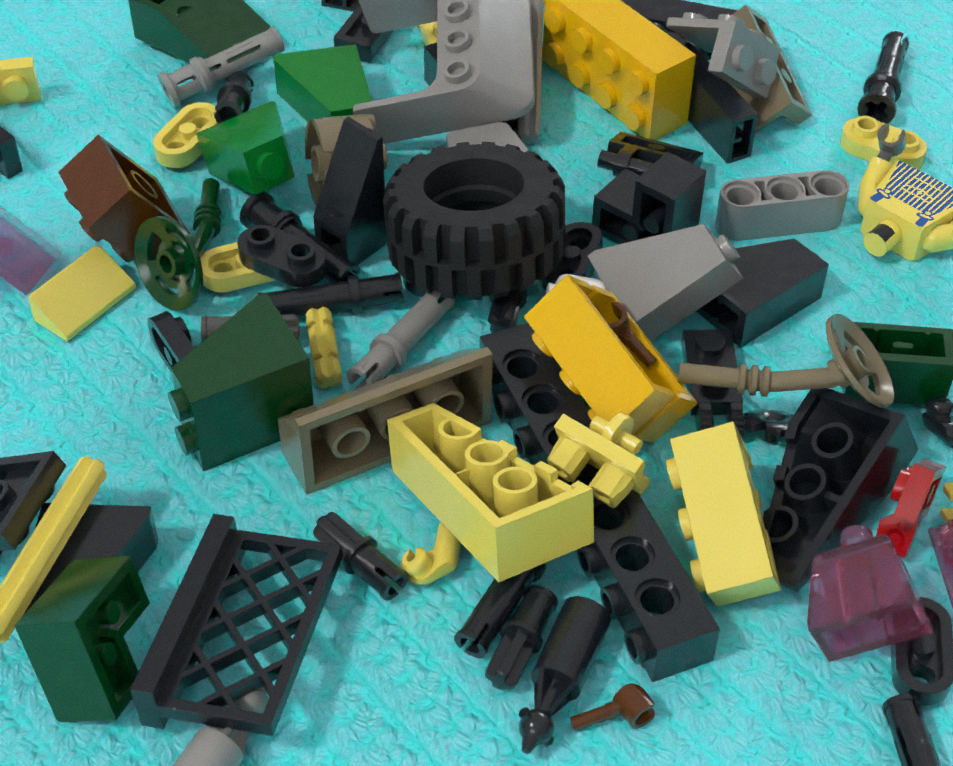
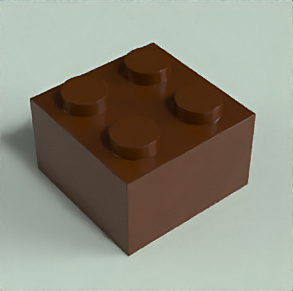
M97 135L58 172L67 188V191L64 193L66 199L82 216V219L79 221L82 229L97 242H100L102 239L109 242L114 251L126 262L130 263L133 259L135 260L134 242L136 233L140 225L149 218L156 216L168 217L180 224L190 234L158 179L100 135ZM156 234L151 245L152 259H156L159 245L162 242Z

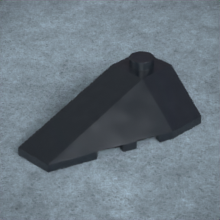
M829 388L811 389L787 425L784 436L787 445L781 465L776 466L773 477L776 486L770 508L765 510L763 514L765 530L769 534L780 585L799 592L892 492L902 468L907 469L918 451L905 415L886 408L877 407L872 403Z

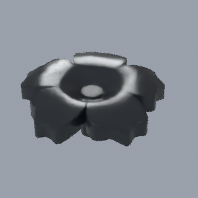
M767 409L749 411L744 413V429L750 430V432L765 430L766 442L775 443L776 437L782 438L785 436L787 425L793 414L777 410L769 411Z

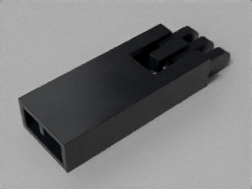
M667 32L669 36L696 54L688 121L727 164L750 157L758 113L728 82L708 71L710 62L691 42L686 43L675 32ZM744 122L743 131L737 126V123Z

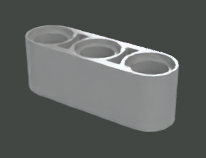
M831 170L728 181L720 189L715 228L720 235L725 234L728 239L738 241L833 230L840 226L850 187L849 181L845 176Z

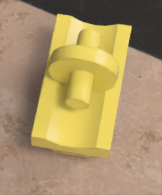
M619 412L610 421L597 415L591 421L589 428L562 414L554 425L559 439L554 445L547 462L550 466L558 469V476L568 482H574L585 465L589 463L599 469V472L588 486L593 488V495L598 500L612 508H615L631 490L642 495L650 483V479L643 475L644 460L635 456L640 451L643 441L631 435L634 419L628 414Z

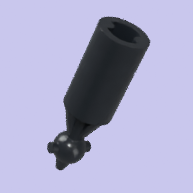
M572 596L564 601L531 673V680L534 684V709L529 710L525 707L519 712V717L521 718L519 721V732L522 737L521 750L525 754H530L538 745L550 746L554 742L552 736L554 732L552 716L567 703L577 699L585 684L611 623L609 612L592 599Z

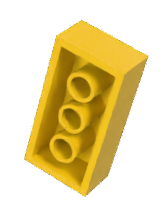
M545 0L542 60L548 66L559 72L575 87L582 90L602 108L606 109L641 137L656 140L687 124L696 54L621 0Z

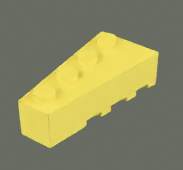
M435 403L387 419L392 471L498 582L594 543L593 488L580 481H576L572 485L558 479V469L543 461L535 465L517 457V447L504 440L497 442L482 438L481 428Z

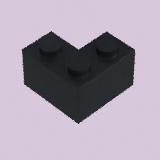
M666 152L641 176L625 168L594 196L592 224L600 229L603 237L618 245L699 225L706 170L669 152Z

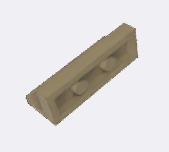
M744 5L732 14L743 19V26L748 29L766 34V40L781 49L767 18L747 5ZM782 50L779 53L776 77L771 84L768 99L753 98L731 85L758 113L755 132L760 131L781 115L798 125L812 116Z

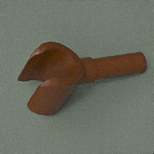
M619 302L611 303L613 312L619 321L608 323V325L621 342L627 345L647 368H650L656 363L657 359L636 338V335L631 330L627 310L624 305Z
M630 683L623 686L615 694L613 701L569 718L574 731L609 719H615L620 715L625 718L631 728L637 729L646 725L655 717V711L652 708L654 701L641 686Z

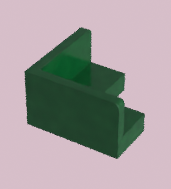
M131 555L72 561L14 625L54 716L59 722L117 720L133 699L130 689L138 674V669L124 635L144 612L150 601Z

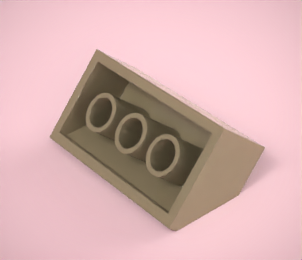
M489 348L463 349L444 357H438L428 363L398 374H392L385 379L353 391L344 392L334 398L307 408L298 409L291 414L278 418L282 453L306 495L391 462L387 419L435 403L478 427L491 423L493 354Z

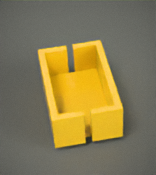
M566 275L524 315V318L535 331L531 335L534 343L547 356L554 357L563 369L559 372V376L564 384L575 394L582 395L591 407L588 410V416L591 421L597 415L610 421L619 412H624L634 419L631 435L643 441L656 442L698 402L683 383H678V376L628 312L631 330L636 335V338L657 359L656 363L647 368L628 346L624 345L608 325V323L619 321L613 312L611 303H620V301L613 292L595 285L590 286L585 281Z

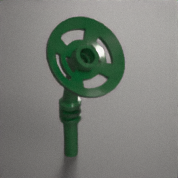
M208 178L202 184L201 201L195 209L194 233L191 237L180 224L164 216L147 219L140 225L136 233L134 256L138 273L151 296L166 308L182 310L190 307L197 301L201 293L203 270L200 258L211 239L217 236L221 230L222 211L218 207L220 183L214 178ZM156 234L162 242L159 245L156 259H152L151 245ZM195 269V281L193 287H191L190 280ZM159 276H161L169 286L178 289V294H175L174 292L170 291L160 280Z

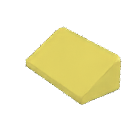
M96 245L32 292L28 300L34 321L68 342L135 290L136 284L105 250Z

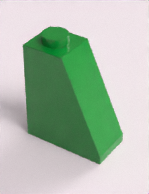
M356 44L273 55L277 94L307 122L320 117L353 115V106L355 104L372 101Z
M270 101L196 133L209 174L257 195L295 177L287 139L276 102Z

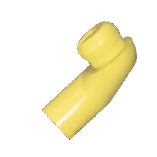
M440 522L437 528L434 548L426 551L421 547H417L415 554L412 550H408L401 560V568L408 572L409 581L417 585H428L456 570L462 544Z

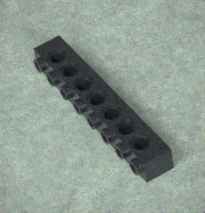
M529 323L480 336V348L488 347L493 354L492 394L495 411L500 421H508L513 430V440L519 456L522 459L528 458L532 465L540 461L548 464L547 459L559 439L554 425L562 414L567 415L587 428L590 427L591 419L580 395L572 392L560 378L559 372L563 369L554 357L547 356L537 347L531 337L535 331ZM587 463L574 482H568L558 476V479L569 485L580 481L588 486L599 472V469ZM631 490L615 508L608 506L593 495L594 543L577 549L578 560L587 577L594 576L599 585L603 607L609 612L611 620L617 619L624 630L626 648L635 664L642 663L651 681L655 682L713 661L720 628L639 493Z

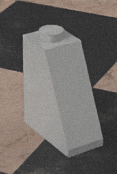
M704 224L598 249L588 255L599 278L604 282L606 290L613 292L650 342L743 279L734 264L740 258L735 247L725 234L716 238Z

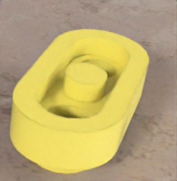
M198 102L182 108L153 139L157 162L172 169H181L193 163L202 154L196 133L219 124L214 117L216 106L210 103Z
M859 116L848 120L843 126L840 139L841 147L847 153L870 162L872 156L877 157L879 154L877 134L885 123L877 121L870 116ZM889 125V133L885 141L889 143L896 142L900 138L902 129ZM905 130V149L898 156L891 157L890 163L894 164L899 159L919 170L924 163L927 145L916 133Z
M237 242L212 248L206 251L200 258L203 270V286L214 292H230L275 280L246 268L240 262Z

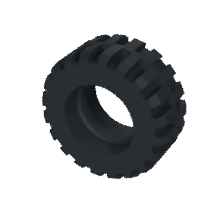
M482 141V144L472 145L469 142L456 143L454 147L448 148L443 145L432 148L431 153L426 155L420 153L412 157L408 164L403 163L385 187L383 202L389 259L405 280L410 284L415 283L420 290L430 294L433 291H437L445 298L455 299L456 296H467L468 300H482V296L494 295L495 298L508 296L512 290L518 289L521 292L530 288L535 280L541 282L557 266L564 255V248L566 247L565 186L555 168L547 160H542L538 154L530 150L523 152L519 146L510 144L498 146L495 142Z

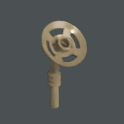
M834 314L826 321L827 341L833 359L828 361V367L771 372L769 366H764L763 370L760 371L758 365H752L749 370L747 364H741L739 368L681 362L679 365L678 383L735 388L738 394H744L745 390H748L749 395L755 396L757 391H760L762 397H767L769 392L834 388L837 386L846 388L850 385L860 396L877 407L885 408L894 401L893 384L882 358L864 332L853 321L842 314ZM868 376H872L875 393L868 388Z

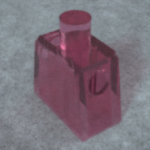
M850 526L840 533V548L820 553L812 560L807 626L810 634L829 662L933 633L932 624L909 570L890 536L879 535L873 537L872 531L865 526Z

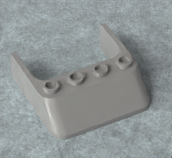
M358 0L370 31L373 34L437 21V75L433 83L424 90L415 93L355 104L353 106V115H374L376 133L383 137L384 144L512 120L524 116L533 108L535 103L532 11L528 0Z

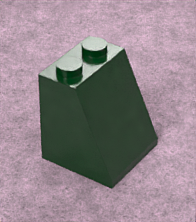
M267 293L256 296L171 367L175 390L168 392V398L177 420L181 422V425L175 427V434L183 453L186 456L193 453L203 471L279 442L278 418L291 414L298 409L314 405L309 357Z

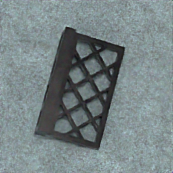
M213 514L130 689L141 725L164 729L170 718L274 736L342 561V545L237 530L233 516ZM246 550L268 553L272 558L248 571L241 565ZM307 559L323 561L320 570L301 579L297 577L291 568ZM282 572L289 585L263 597L255 584ZM246 589L254 602L227 614L222 607L224 599ZM299 597L306 606L304 612L281 623L273 609ZM264 615L272 628L244 641L236 627ZM227 632L236 646L207 660L202 652L204 644ZM282 641L288 650L286 657L262 668L254 654ZM245 659L253 674L225 688L216 673ZM205 678H208L216 693L198 702L180 700L185 688ZM261 687L264 688L269 696V700L263 713L239 710L234 703L235 700Z

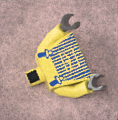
M889 123L882 125L877 134L879 154L877 157H871L858 187V212L863 216L860 231L864 235L863 243L866 250L876 257H882L891 250L909 261H917L930 252L935 253L953 249V188L899 159L894 164L890 163L891 157L898 156L905 149V130H902L900 138L896 142L889 143L885 141L889 133Z

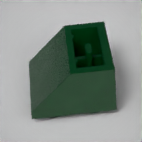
M854 322L874 345L888 370L894 388L893 403L926 405V401L931 397L947 398L953 381L952 329ZM868 376V388L875 393L872 376ZM850 385L842 388L843 394L867 401Z

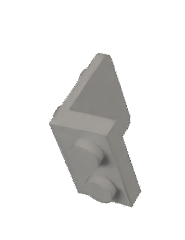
M691 12L684 13L683 18H668L666 24L668 29L701 49L712 53L708 67L709 72L753 98L768 99L771 84L776 77V65L781 49L768 42L766 34L748 29L743 26V19L728 14H720L718 20L708 19L703 15Z

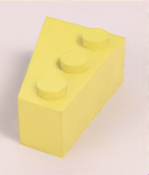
M734 422L671 438L670 442L674 457L666 459V466L673 489L675 491L682 489L686 507L678 509V517L686 541L694 540L698 559L691 560L690 567L698 593L706 592L716 607L781 591L769 534L765 530L760 508H762L758 489L755 490L750 469H753L751 455Z

